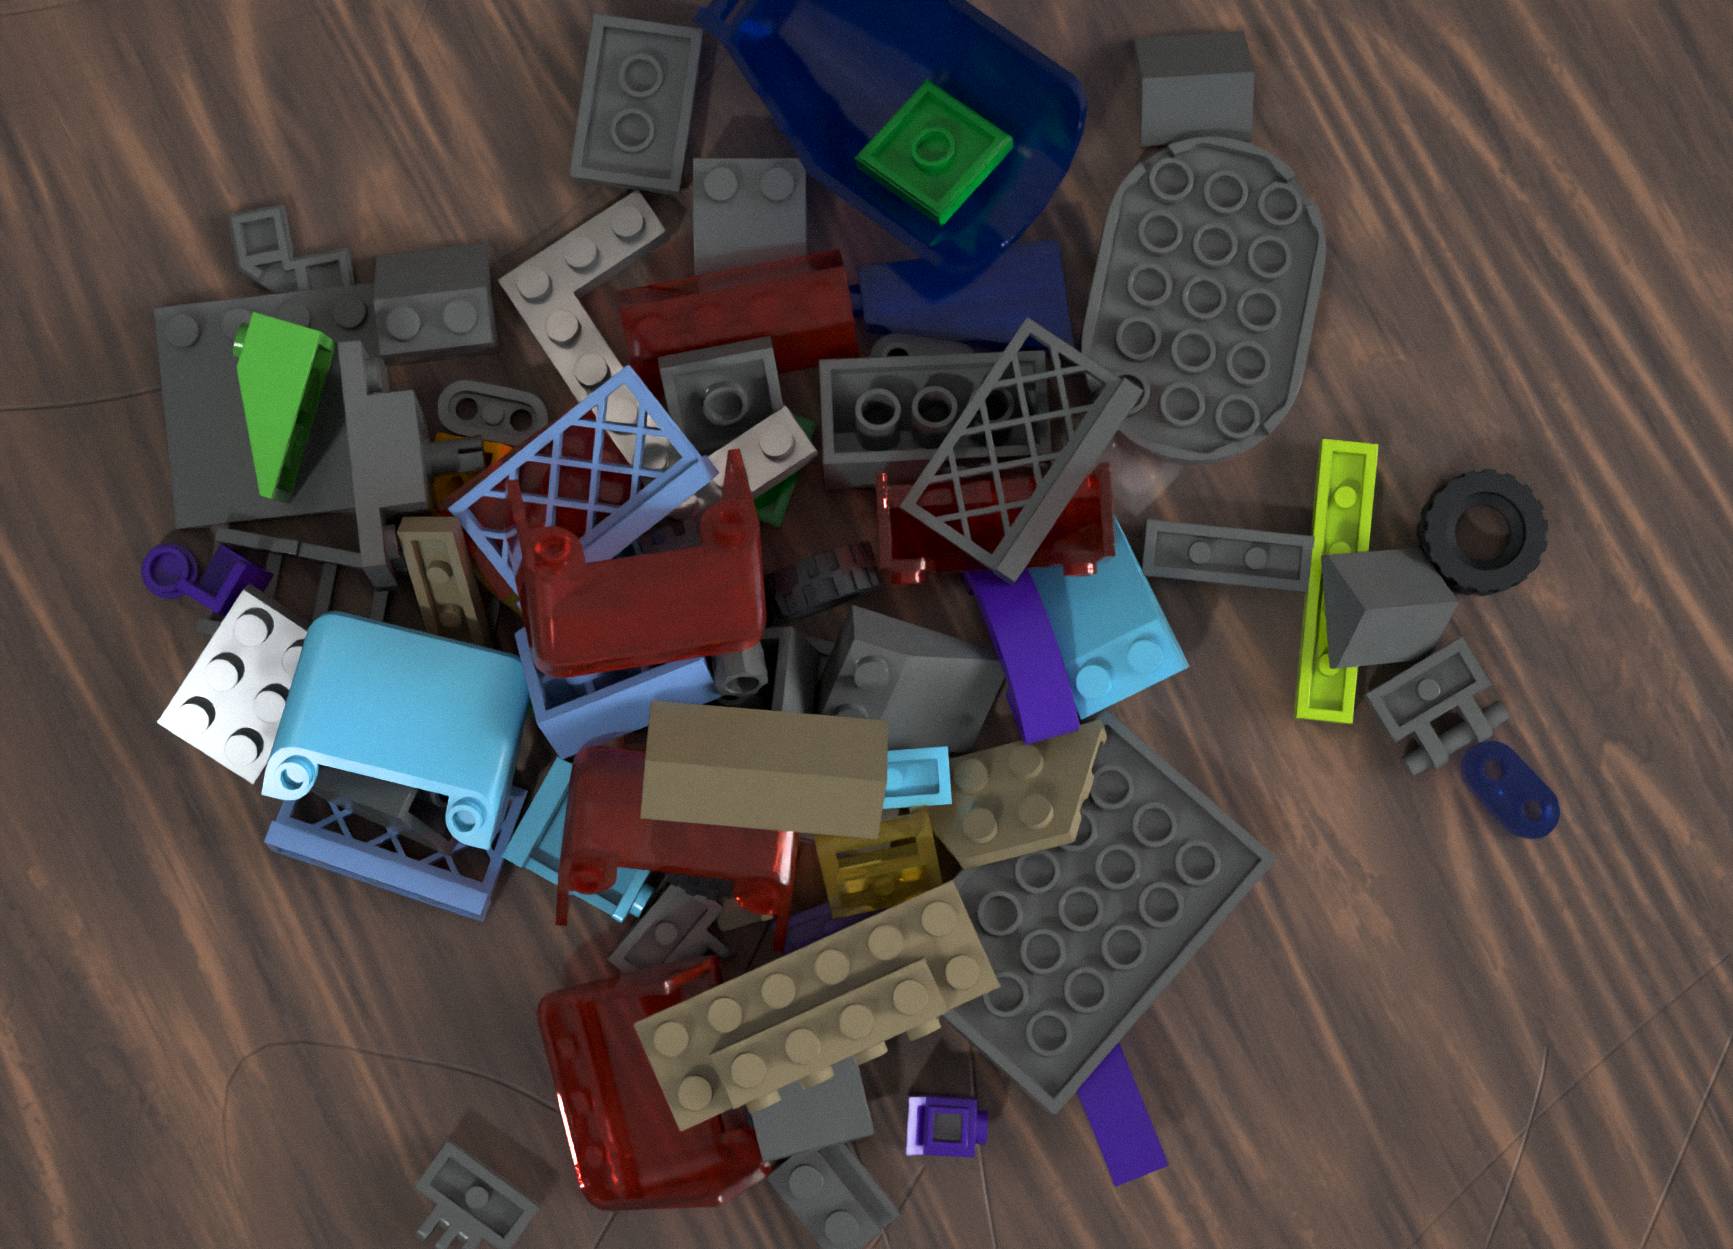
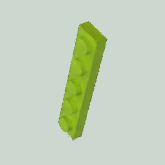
M1322 439L1319 441L1310 536H1315L1314 547H1312L1308 592L1305 593L1293 719L1353 724L1358 666L1330 669L1321 555L1369 552L1379 444Z

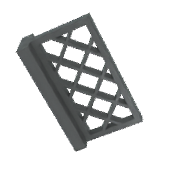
M1027 317L899 506V509L994 571L993 574L1013 586L1144 390L1126 378L1121 380ZM1029 335L1050 349L1054 370L1021 376L1017 353ZM1059 355L1075 366L1061 369ZM1011 363L1014 378L999 381ZM1087 373L1105 385L1093 404L1069 408L1063 377ZM1055 378L1062 410L1029 416L1023 384ZM1016 386L1022 418L990 424L985 400L991 391ZM980 410L982 425L967 428ZM1087 413L1074 432L1071 416ZM1063 418L1068 439L1067 444L1062 451L1037 456L1031 424ZM1024 425L1030 457L997 463L991 432ZM984 433L990 465L957 471L953 448L961 437ZM948 457L951 473L935 476ZM1054 461L1042 479L1039 463ZM1032 465L1036 490L1030 499L1005 503L999 471ZM992 473L998 505L965 511L959 479ZM952 480L959 513L935 517L916 503L928 485ZM1023 508L1010 527L1007 511ZM1000 512L1004 537L993 554H990L971 541L967 518ZM960 520L963 535L945 523Z

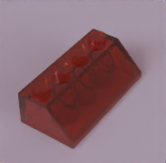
M839 249L618 291L619 312L631 368L654 397L665 396L658 357L755 338L771 337L778 374L819 366V360L859 358L855 321L846 271Z

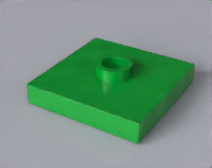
M926 79L854 159L859 170L942 227L1014 148V144L1009 134Z

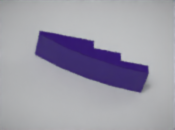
M1118 1042L1076 1091L1115 1187L1169 1166Z

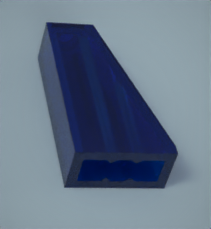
M1058 238L857 268L858 284L848 285L852 318L863 317L866 333L880 335L900 333L957 341L969 347L1004 352L1028 317L1075 348ZM1030 335L1019 350H1045V357L1051 358L1050 349Z

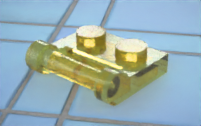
M926 804L909 808L910 814L881 820L878 839L814 834L833 919L893 907L942 885ZM915 836V843L837 859L836 853Z

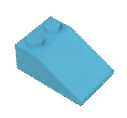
M1116 516L1033 556L1026 565L1052 626L1067 672L1076 710L1081 720L1190 667Z

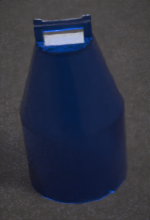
M712 0L707 9L701 6L692 19L722 42L753 91L759 95L774 119L772 120L780 132L786 136L800 157V162L807 173L943 273L963 276L988 265L1014 244L1049 203L1068 172L1084 133L1088 100L1080 80L966 0H746L729 25L725 21L740 0ZM926 79L1009 134L1014 144V148L942 227L859 170L854 159Z

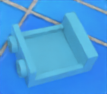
M557 756L501 857L521 868L525 867L610 914L611 918L620 923L625 922L630 913L639 918L655 890L654 887L647 884L656 868L655 853H651L650 847L652 837L650 832L653 819L640 818L642 802L566 759L561 760Z

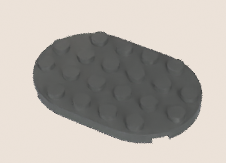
M1206 136L1185 139L1169 144L1166 149L1152 155L1144 162H1140L1130 171L1117 189L1104 220L1080 332L1079 352L1121 380L1126 378L1144 390L1115 435L1140 453L1164 462L1180 465H1206L1226 461L1249 451L1275 430L1293 405L1301 386L1325 267L1326 237L1324 225L1316 202L1312 204L1305 190L1295 179L1297 174L1278 157L1251 143L1226 137ZM1080 373L1089 401L1093 404L1105 385L1087 373Z

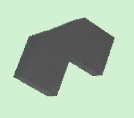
M280 204L228 215L238 270L274 294L357 284L351 251L348 247L295 258L284 205Z

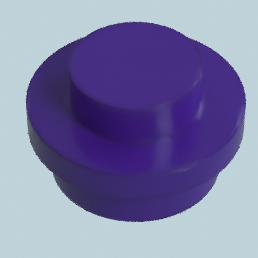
M163 543L155 546L146 554L142 562L141 576L147 589L154 595L165 599H177L186 595L175 588L180 577L197 582L199 565L196 557L188 548L177 543Z

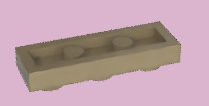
M403 517L397 534L427 633L495 649L459 517Z

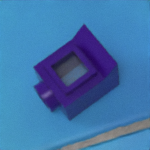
M908 1092L907 1136L905 1137L906 1155L974 1158L975 1144L986 1145L988 1110H977L976 1096Z

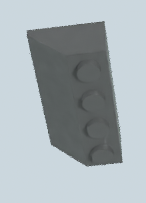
M1045 350L1018 351L1017 356L1021 376L1046 372ZM1003 352L819 360L825 490L913 486ZM1011 363L999 381L1014 378ZM1047 380L1023 384L1029 416L1048 413ZM1016 386L992 390L985 400L990 424L1022 418ZM980 410L967 428L982 425ZM1050 420L1031 424L1037 456L1052 453ZM1024 425L991 432L997 463L1030 457ZM984 433L961 437L953 448L957 471L990 465ZM948 457L935 476L951 473ZM1051 461L1039 463L1042 479L1050 469ZM1032 465L999 471L1001 483L1035 481ZM992 473L959 479L960 484L994 483ZM951 480V481H946V482L931 484V485H928V486H935V485H953V482H952V480Z

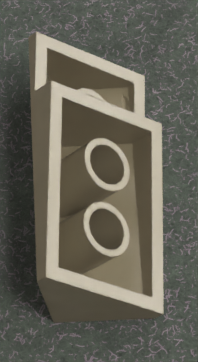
M651 700L640 818L878 839L887 785L888 721Z

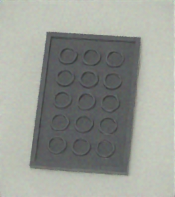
M1107 709L1096 719H1101L1107 738L1104 746L1099 745L1091 770L1094 780L1088 798L1081 805L1080 814L1082 819L1075 842L967 870L962 869L953 879L1000 987L948 1010L947 1013L940 1017L1052 1117L1059 1112L1278 859Z

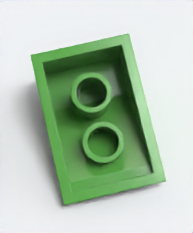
M252 312L250 323H241L233 345V356L239 357L236 368L259 494L263 497L290 504L337 342L321 331Z

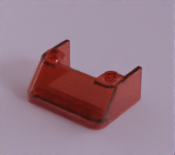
M740 448L728 450L721 502L709 507L702 515L699 528L702 546L588 563L585 561L579 539L569 530L556 526L529 529L518 479L506 481L504 532L531 657L535 666L544 674L555 678H568L739 652L754 647L761 640L765 630L767 612L760 524Z
M1110 462L1098 463L1091 474L1085 477L1024 569L1063 567V577L1097 575L1098 564L1108 563L1116 556ZM875 474L874 492L879 574L891 575V585L926 584L925 574L991 571V569L899 509V506L914 484L888 485L887 474ZM1034 478L1001 480L1005 503L1030 499L1036 490ZM993 480L960 482L965 511L998 505ZM953 482L928 485L916 503L935 517L959 513ZM1023 508L1007 511L1010 527ZM1000 512L967 518L971 541L990 554H993L1004 537ZM960 520L945 523L963 535Z
M594 746L585 748L575 755L569 781L558 869L555 925L567 926L573 891L592 895L608 890L616 882L618 867L735 881L733 895L740 906L753 914L776 915L773 951L784 952L799 832L641 819L646 752Z

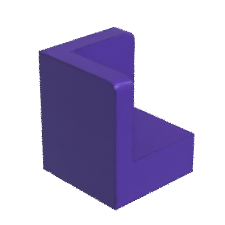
M220 544L199 582L180 577L175 588L215 613L226 616L248 583L264 592L274 574L233 548Z

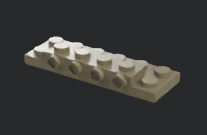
M953 880L637 1021L633 1025L681 1132L744 1104L749 1114L769 1107L781 1100L777 1089L799 1080L803 1090L822 1083L835 1076L831 1065L850 1056H853L856 1065L875 1059L888 1052L884 1041L905 1031L910 1041L930 1034L942 1027L938 1019L939 1016L947 1013L948 1010L999 988L1000 985Z

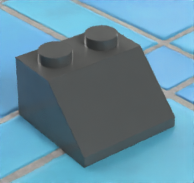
M487 242L376 255L373 301L379 355L390 367L500 354Z

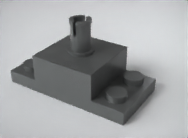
M361 340L340 342L337 345L362 568L377 592L400 590L398 572L408 571L397 534L402 518L438 517L434 487L436 476L486 471V460L483 457L485 455L483 439L480 434L475 435V437L431 442L428 435L427 420L414 390L388 393L386 376L380 373L377 357H368Z

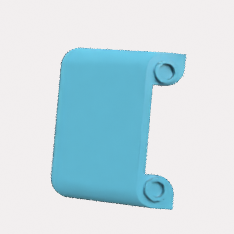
M330 611L321 614L308 628L266 766L261 795L281 800L299 799L306 795L313 787L317 779L319 765L333 767L449 796L445 821L451 835L465 845L489 850L506 815L531 699L520 657L511 653L345 612Z

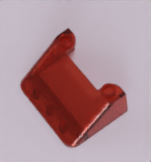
M718 954L691 957L555 990L545 995L538 1004L537 1021L579 1186L587 1201L597 1209L620 1211L718 1207L772 1173L770 1162L764 1163L762 1160L755 1130L750 1127L725 1129L721 1114L680 1132L633 1025L637 1021L724 983Z

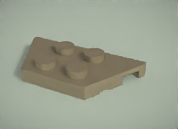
M1100 719L1081 724L1078 731L1024 745L1023 740L951 758L949 759L952 804L917 806L913 808L934 835L942 841L963 870L1075 842L1082 819L1080 814L1081 805L1088 798L1094 780L1091 770L1099 745L1104 746L1107 738L1102 721Z

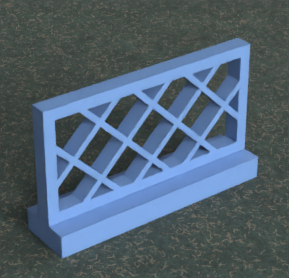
M627 365L448 509L454 517H459L461 526L521 599L516 604L532 622L709 483L720 472L706 454L702 457L631 366ZM623 384L627 386L639 402L637 425L606 421L608 396ZM598 405L596 419L582 418ZM648 414L658 427L647 426ZM571 425L595 428L592 460L562 456L564 431ZM605 430L636 434L633 465L602 461ZM645 436L668 438L682 458L667 470L642 467ZM553 441L552 455L538 453ZM526 461L551 464L548 495L518 491L519 469ZM561 465L591 469L588 501L558 497ZM601 471L632 475L630 499L626 503L617 505L598 502ZM509 476L508 490L494 488ZM641 476L656 478L640 491ZM483 496L507 499L504 530L483 527L469 507ZM517 501L547 504L544 535L514 532ZM557 506L588 510L586 532L579 540L554 537ZM597 511L612 513L596 525ZM493 538L503 539L502 550ZM513 541L543 545L541 570L527 581L511 562ZM553 546L567 548L552 560Z
M512 785L509 796L512 803L506 819L502 822L497 834L500 833L496 847L494 851L491 846L489 850H486L490 863L483 882L460 875L452 860V855L470 847L469 845L458 842L455 844L450 856L437 852L418 861L406 857L398 840V837L402 835L386 828L387 833L366 843L353 839L345 819L355 815V813L347 809L340 811L338 805L331 802L329 804L334 815L315 824H309L292 818L299 799L284 800L276 822L272 821L264 843L271 851L484 923L491 905V896L505 860L501 856L515 833L529 792ZM339 823L344 835L329 831L326 828ZM392 841L397 853L380 848L379 846ZM446 859L451 872L433 866V864Z

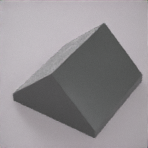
M1244 31L1133 38L1140 149L1166 148L1169 144L1177 141L1206 136L1226 137L1248 143L1251 142L1255 71Z
M1420 547L1321 555L1330 669L1422 660L1432 654L1459 601Z

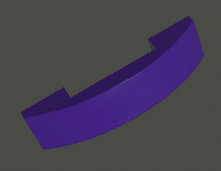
M999 530L972 537L971 541L990 554H993L1004 537V531ZM952 544L951 550L969 596L975 595L1007 680L1008 689L1006 697L1024 745L1078 731L1080 727L1064 662L1048 615L1027 566L1013 586L993 574L994 571Z

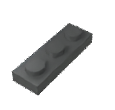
M1146 519L1140 566L1145 577L1306 593L1309 586L1312 548H1314L1315 536Z

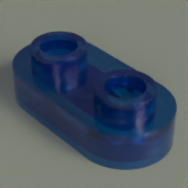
M1488 741L1476 744L1466 752L1460 768L1465 786L1511 834L1523 839H1537L1548 835L1556 827L1560 818V804L1556 795L1511 747L1501 742ZM1491 758L1496 759L1502 767V773L1496 780L1489 779L1484 772V766ZM1529 800L1536 801L1541 808L1539 818L1533 822L1528 820L1523 812L1524 805Z

